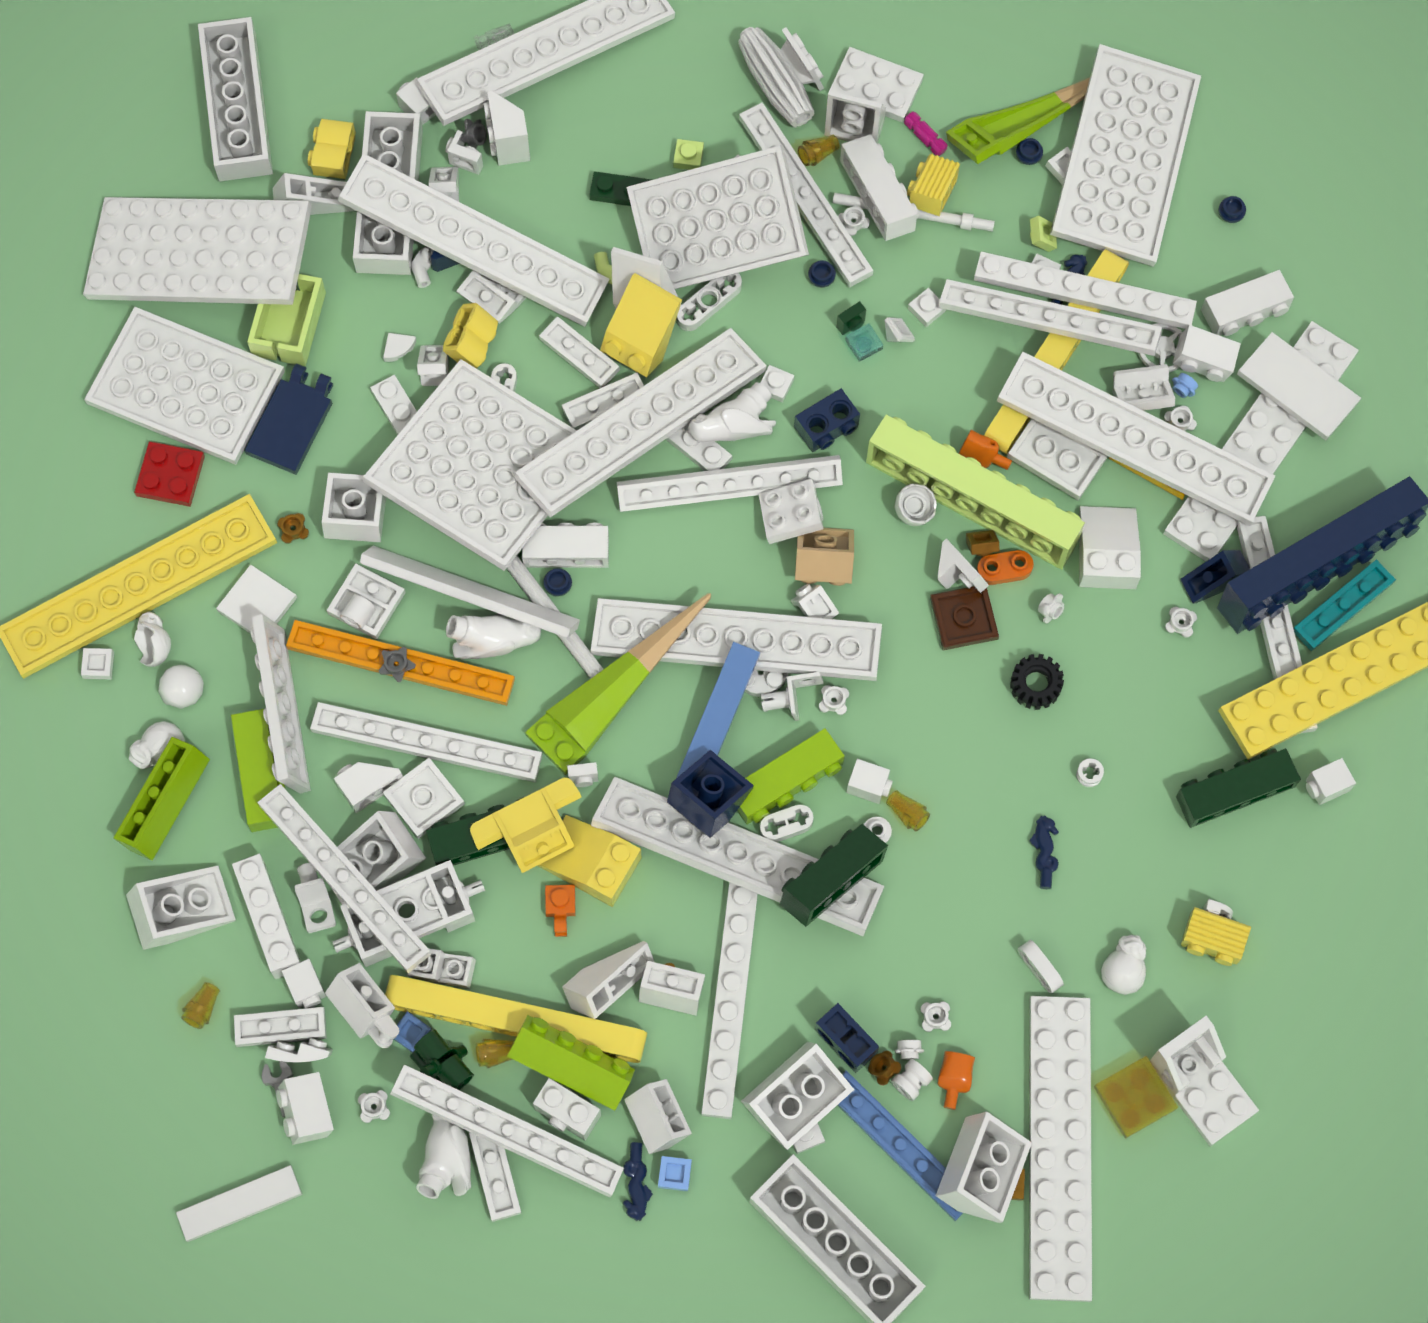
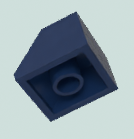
M709 750L671 783L667 803L711 838L731 820L752 791L754 785L713 751Z

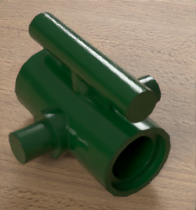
M432 1030L423 1036L415 1044V1051L410 1055V1058L420 1068L421 1073L457 1090H461L474 1077V1074L462 1061V1058L468 1054L467 1048L464 1045L450 1047L437 1030Z

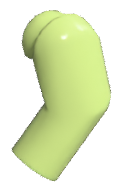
M598 252L594 254L597 273L609 278L608 283L612 285V265H609L607 253Z

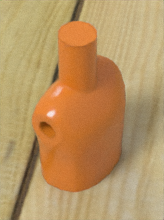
M970 430L958 453L966 458L972 457L976 459L984 468H988L993 463L1008 470L1012 462L1011 459L998 454L999 445L995 440L973 430Z
M952 1051L944 1052L943 1063L937 1082L939 1087L947 1090L944 1108L955 1110L958 1094L970 1091L975 1057Z

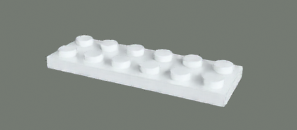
M260 614L252 617L253 627L250 632L257 648L255 663L260 671L262 680L259 682V689L266 705L263 715L270 730L268 745L271 752H273L275 762L272 764V771L277 781L301 794L311 791L289 653L286 647L285 629L265 615Z

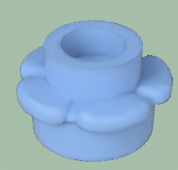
M1180 373L1178 377L1172 379L1174 385L1172 389L1177 395L1182 398L1195 395L1198 384L1192 377L1185 373Z

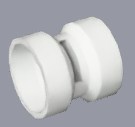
M910 1059L905 1065V1072L897 1074L891 1080V1083L905 1098L913 1102L919 1095L921 1086H927L933 1080V1077L921 1064L914 1059Z

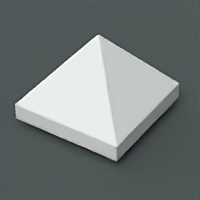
M887 317L884 320L887 342L915 341V337L902 318Z

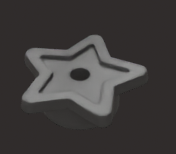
M465 119V132L461 137V141L477 149L478 145H483L486 141V129L481 124V119L474 122L470 119Z
M406 647L393 651L383 650L384 664L378 672L381 675H392L397 682H401L404 673L414 669L416 664L407 659ZM399 662V665L394 666V663Z

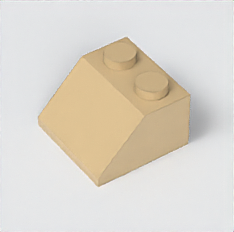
M824 528L797 536L795 580H801V582L806 584H814L816 582H829L836 586H841L845 583L852 584L854 562L853 529Z

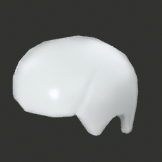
M909 484L897 494L894 508L898 518L905 524L921 526L935 516L937 501L934 493L925 485Z
M176 665L167 669L160 678L158 693L166 705L183 709L196 704L202 696L204 682L199 672L194 668L186 665Z

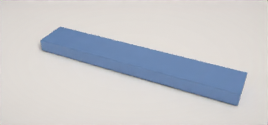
M733 642L677 778L709 750L719 755L760 657V652Z
M845 1071L842 1075L854 1090L837 1106L956 1221L963 1213L936 1197L946 1168L852 1075Z

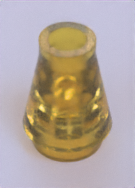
M835 135L803 141L802 145L798 147L799 158L805 166H816L831 153L839 150V141Z
M898 790L894 791L886 801V804L892 808L907 829L920 830L930 817V813L926 811V806L901 794Z
M205 982L202 988L182 1009L184 1013L181 1019L197 1029H202L205 1024H209L220 990L216 986Z
M483 1039V1042L476 1043L479 1067L486 1066L488 1069L512 1060L507 1055L514 1040Z

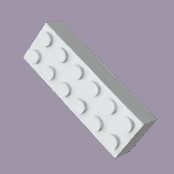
M246 17L198 24L213 161L218 180L221 182L272 175L273 170L257 39L252 18Z
M366 111L362 155L364 153L419 181L423 134L420 113ZM357 211L353 249L356 273L411 275L414 240Z
M794 1154L750 1197L749 1203L868 1323H892L926 1287Z

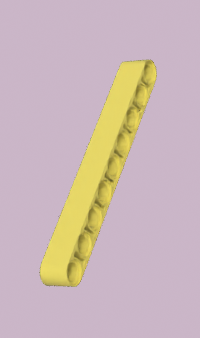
M1105 249L1087 276L1119 283L1128 268L1129 262ZM1068 304L1070 307L1099 313L1101 311L1100 309L1079 304ZM1049 333L1034 357L1062 371L1081 340ZM1003 405L984 436L995 440L999 445V451L1007 455L1031 418Z
M390 975L385 992L386 997L395 1007L394 1010L408 1011L415 1015L514 1037L518 1035L527 1015L533 1018L538 1017L559 1031L571 1033L577 1040L586 1045L597 1046L604 1054L614 1059L619 1058L632 1063L641 1062L647 1032L634 1027L398 975Z

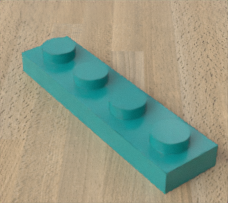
M1376 559L1293 628L1295 635L1312 652L1394 584L1396 579Z

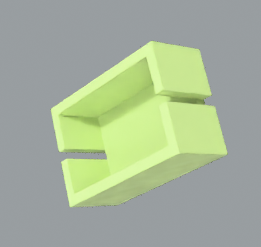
M299 274L297 282L300 291H295L293 305L258 304L247 341L252 354L275 361L277 356H280L281 362L297 363L306 366L326 295L322 278Z

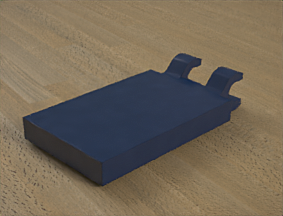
M297 363L293 367L289 382L280 380L244 450L246 455L297 475L333 404L332 400L327 398L333 387V383L330 382L332 378L321 373L315 388L304 384L309 375L305 372L307 368Z

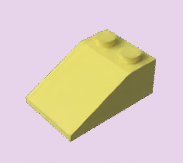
M634 273L606 329L600 351L647 378L663 361L682 299Z
M565 815L562 821L575 847L537 866L613 907L642 858L641 849L615 834Z

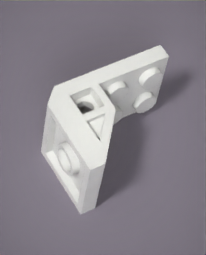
M1205 1016L1161 1047L1149 1062L1156 1076L1207 1144L1212 1146L1256 1114L1259 1109L1222 1062L1226 1058L1225 1052L1214 1025Z

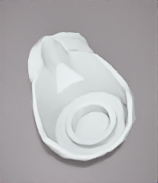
M153 612L144 613L139 617L134 637L138 648L143 654L140 662L147 667H156L162 664L168 657L171 649V639L166 630L163 629V620Z
M165 721L154 723L146 729L141 740H137L131 745L129 761L140 769L155 766L171 737L185 742L183 733L175 724Z
M1128 935L1121 937L1116 950L1104 961L1101 969L1102 980L1110 990L1127 995L1137 992L1143 986L1146 977L1144 959L1146 958L1147 948L1140 936Z

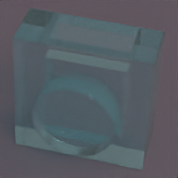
M870 323L845 336V341L859 362L883 350V343Z

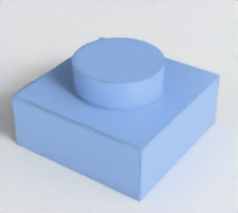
M662 1156L658 1188L688 1191L692 1159Z

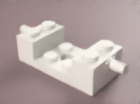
M451 860L377 890L398 915L400 907L404 904H412L415 907L413 916L409 918L400 916V918L418 938L446 928L449 933L475 922L469 897L485 891L481 879L464 887L463 883L458 879ZM347 904L340 906L348 925L349 935L332 941L337 953L354 946L359 952L365 967L392 956Z

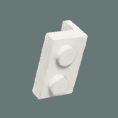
M1167 364L1120 370L1113 373L1112 393L1114 397L1143 411L1175 406V396L1169 383V367Z

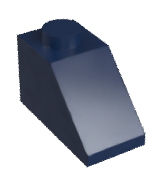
M1222 550L1181 578V581L1194 604L1224 592L1229 581L1250 570V567L1241 550Z

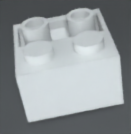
M488 91V102L483 104L491 155L497 156L499 166L530 161L524 111L494 91Z

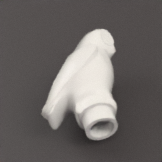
M756 382L751 388L743 389L736 399L717 406L708 415L699 414L695 419H692L689 424V431L692 437L700 442L736 441L762 435H771L773 432L772 427L776 425V421L761 420L759 415L765 410L767 402L771 399L772 395L763 384Z
M502 614L484 617L465 615L459 617L453 615L448 620L446 635L448 638L456 639L457 641L452 646L455 658H461V660L481 659L506 655L515 649L531 645L539 641L541 629Z
M432 1114L433 1125L425 1145V1160L422 1168L419 1170L420 1180L416 1189L421 1195L430 1199H436L442 1190L452 1184L454 1194L462 1196L471 1188V1161L467 1135L463 1128Z

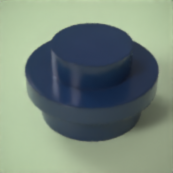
M1027 138L1018 144L1016 156L1023 164L1034 165L1042 159L1043 147L1036 139Z
M1230 196L1220 203L1219 215L1226 222L1237 223L1244 218L1246 206L1241 198Z
M824 260L812 264L808 272L810 282L817 287L831 285L836 276L835 268Z
M560 568L550 570L544 577L545 590L553 596L567 594L572 587L570 574Z

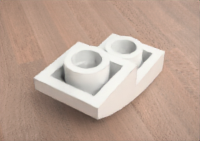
M429 949L431 955L407 974L409 977L470 989L476 960L473 957L446 954L441 950Z
M310 1038L309 1042H302L298 1052L294 1051V1045L278 1041L277 1045L272 1044L268 1046L265 1058L283 1062H310L331 1056L333 1049L326 1048L327 1042Z

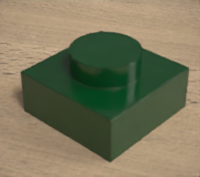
M859 301L837 316L836 328L842 335L849 331L855 332L863 326L866 316V308Z

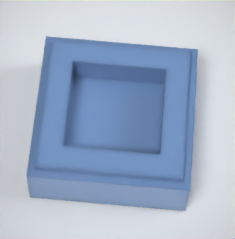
M407 1011L397 1024L399 1034L393 1040L413 1053L415 1051V1044L432 1029Z

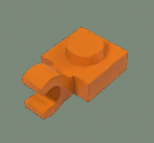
M545 885L546 917H554L555 937H567V916H576L575 885Z

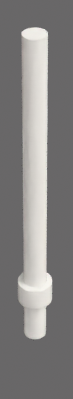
M834 193V204L851 207L859 206L862 209H867L861 197ZM918 209V219L958 225L960 229L970 231L971 228L993 232L995 221L976 218L974 214L963 213V215L942 212L940 216Z

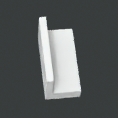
M647 961L640 985L639 1002L696 1016L705 974Z

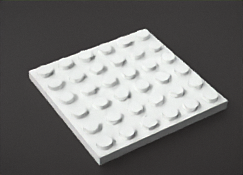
M460 359L363 476V483L505 571L548 516L514 478L515 472L577 430Z

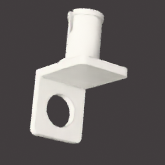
M820 672L788 676L786 691L762 693L763 711L789 708L794 720H799L796 688L823 684Z
M310 863L300 865L297 871L301 884L295 885L294 888L302 908L307 932L313 933L336 926L331 900L323 878L318 879L316 870ZM322 910L327 913V918L323 922L314 923L311 921V916L314 912Z

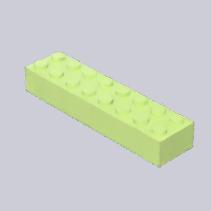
M886 414L869 441L867 464L906 485H925L934 493L938 503L988 530H994L1002 538L1061 570L1078 544L1085 522L1077 514L1061 510L1050 499L1037 497L1026 486L1021 484L1015 485L1006 480V477L1000 472L990 471L982 467L976 459L972 457L966 458L958 454L952 446L934 441L928 433L910 428L904 420L898 417L892 418Z

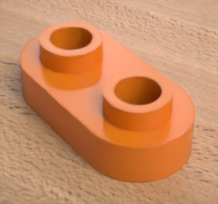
M1009 551L984 556L978 563L977 572L988 585H996L1028 578L1034 563L1030 554L1025 551ZM1016 560H1021V561H1023L1024 566H1022V567L1017 566V565L1015 564V561H1016ZM994 565L997 570L990 571L987 569V566Z

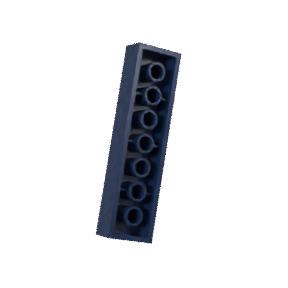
M1410 476L1229 581L1217 609L1237 634L1245 629L1248 631L1255 629L1261 624L1262 619L1267 616L1271 618L1277 616L1284 610V606L1289 603H1299L1313 589L1316 591L1323 589L1329 584L1330 579L1335 576L1339 578L1345 576L1352 570V566L1357 563L1365 564L1379 550L1387 551L1401 537L1409 538L1420 529L1419 523L1427 515L1428 497Z

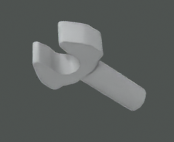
M279 1061L282 1073L277 1078L272 1077V1072L267 1064L264 1065L262 1071L263 1083L266 1086H272L275 1092L279 1090L278 1087L284 1079L293 1077L292 1069L283 1061ZM282 1107L280 1108L282 1118H286Z

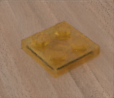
M1147 1056L1094 1086L1125 1139L1178 1109V1106Z

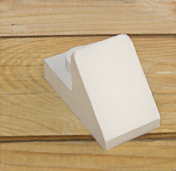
M458 167L431 168L429 187L459 202Z
M422 345L420 347L417 369L418 375L421 377L422 386H439L449 374V356L443 351V345Z
M946 538L942 542L938 580L948 589L957 580L961 579L968 588L974 585L981 593L989 586L988 583Z

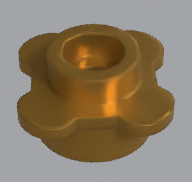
M290 514L278 520L277 524L282 530L281 539L284 543L289 544L295 539H306L308 537L309 531L304 526L305 517L303 514ZM292 526H295L296 529H295V530H291V527H292Z
M890 1051L876 1054L871 1059L868 1067L869 1073L875 1075L877 1083L882 1086L888 1084L889 1079L901 1071V1064L894 1061L892 1058L893 1054Z

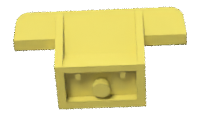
M561 778L473 823L470 832L477 849L480 850L504 837L518 867L524 873L575 847L557 810L582 798L571 779Z

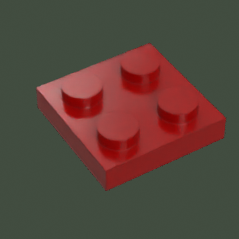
M149 441L134 491L137 497L191 507L205 458L202 451Z

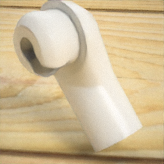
M424 247L420 250L411 263V268L419 288H425L431 284L427 271L432 265L430 257L434 250L429 247Z

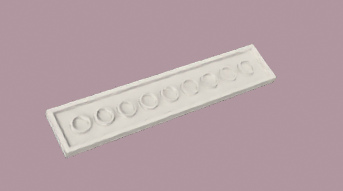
M587 0L418 78L417 86L442 125L445 126L483 108V103L488 102V91H494L505 98L674 19L675 11L667 0Z
M364 153L338 198V202L584 327L609 282V278Z
M1311 321L1293 347L1338 381L1359 351ZM1261 393L1222 450L1274 474L1307 426ZM1188 496L1165 529L1163 535L1204 561H1208L1221 551L1236 529L1238 520Z
M730 328L515 472L514 478L549 517H552L689 424L699 414L705 413L764 373L767 365Z
M1023 351L997 399V402L1248 526H1251L1275 478V475Z
M598 598L591 653L596 656L620 658L690 606ZM703 608L660 661L723 667L733 642H736L761 653L754 670L792 674L820 672L821 676L877 681L882 624Z
M617 777L613 778L591 822V826L615 834L622 839L779 903L783 895L781 890L784 884L790 878L796 879L800 876L802 870L809 862L813 861L815 863L819 860L731 823H727L709 838L668 804V798ZM863 878L817 918L864 936L883 892L884 885Z
M1031 996L1029 1141L1032 1144L1029 1150V1300L1091 1302L1090 998Z

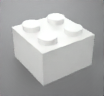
M328 473L322 515L324 538L381 542L386 497L363 483L364 475Z

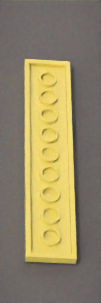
M248 494L1 625L0 638L24 679L135 620L142 614L163 605L277 544L276 538L251 495Z
M1428 602L1221 706L1218 712L1246 758L1249 760L1428 668Z

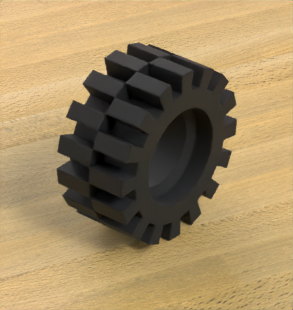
M1034 654L1028 656V659L1022 658L1020 663L1016 664L1011 676L1010 689H1013V697H1018L1017 702L1020 705L1023 702L1026 703L1025 708L1028 709L1031 706H1035V710H1040L1041 706L1047 708L1051 703L1054 704L1064 685V680H1062L1064 674L1063 671H1059L1060 665L1057 662L1053 664V658L1048 657L1047 660L1044 659V654H1039L1038 657H1034ZM1034 672L1043 674L1048 681L1047 688L1042 691L1031 690L1026 683L1027 676Z

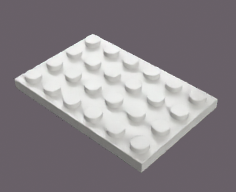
M783 145L627 187L643 256L663 261L675 289L809 255Z
M134 307L84 400L90 406L237 465L285 369L284 366Z

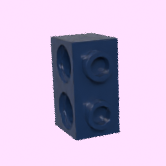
M840 388L795 416L794 428L813 453L818 449L824 450L834 443V439L839 436H847L853 433L859 425L860 413L843 389ZM841 412L844 413L847 417L843 419H838L834 416V414ZM818 426L821 427L823 431L820 433H815L811 431L810 428Z
M839 1003L816 1022L815 1031L855 1073L878 1053L879 1045Z

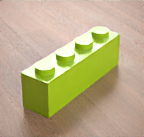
M264 709L231 715L247 824L251 832L278 828L259 807L257 802L280 784L286 788L273 775L272 764L275 762L273 752H271L268 745L270 730L269 725L264 719Z
M826 728L745 778L754 787L737 811L747 825L752 821L755 823L762 821L764 817L770 814L769 811L774 807L779 806V808L788 805L794 799L793 796L801 790L804 793L810 791L818 784L817 780L825 775L832 777L842 769L841 765L844 763L845 756Z
M171 737L113 839L131 852L153 860L210 759L195 746Z
M527 1015L507 1057L614 1111L627 1090L635 1071L626 1061L619 1058L614 1059L604 1054L597 1046L586 1045L577 1040L571 1033L559 1031L549 1026L545 1020L538 1017L533 1018Z

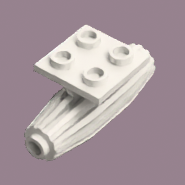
M759 27L746 28L741 32L738 44L751 74L772 106L792 127H800L812 119L815 111L803 84L815 83L819 91L824 89L820 81L824 76L815 60L807 52L797 33L791 35L787 27L782 29L787 40L781 50Z

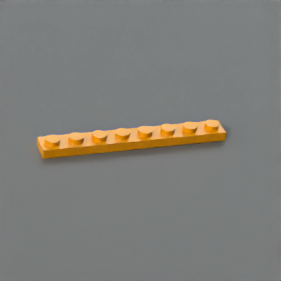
M294 620L286 644L287 649L377 673H379V669L384 664L382 651H393L402 648ZM407 649V659L415 663L416 667L406 671L402 679L505 706L508 705L515 676ZM399 662L394 663V666L399 665Z

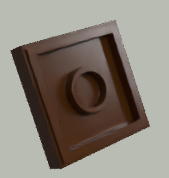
M973 586L971 588L930 595L943 650L999 639L987 588L981 593Z

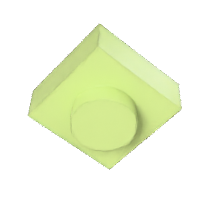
M677 139L673 168L691 170L701 167L704 142Z
M1036 216L1030 219V238L1032 244L1047 252L1057 249V238L1050 235L1053 223L1040 216Z

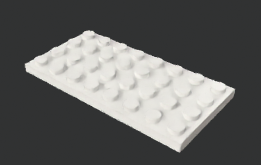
M1099 45L1050 235L1101 251L1107 249L1120 257L1154 267L1162 242L1201 75L1105 45Z
M105 197L83 295L89 300L293 305L312 205L309 201Z

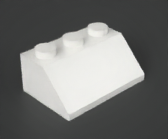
M807 1042L742 1099L741 1102L759 1124L788 1150L845 1099L854 1088L816 1043Z
M988 1112L965 1117L936 1197L959 1212L1002 1223L1032 1142Z

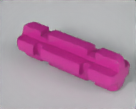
M912 111L905 117L904 124L910 130L914 129L913 133L927 147H931L930 150L935 155L941 156L947 150V143L942 138L938 139V134L925 121H920L921 117L916 112Z

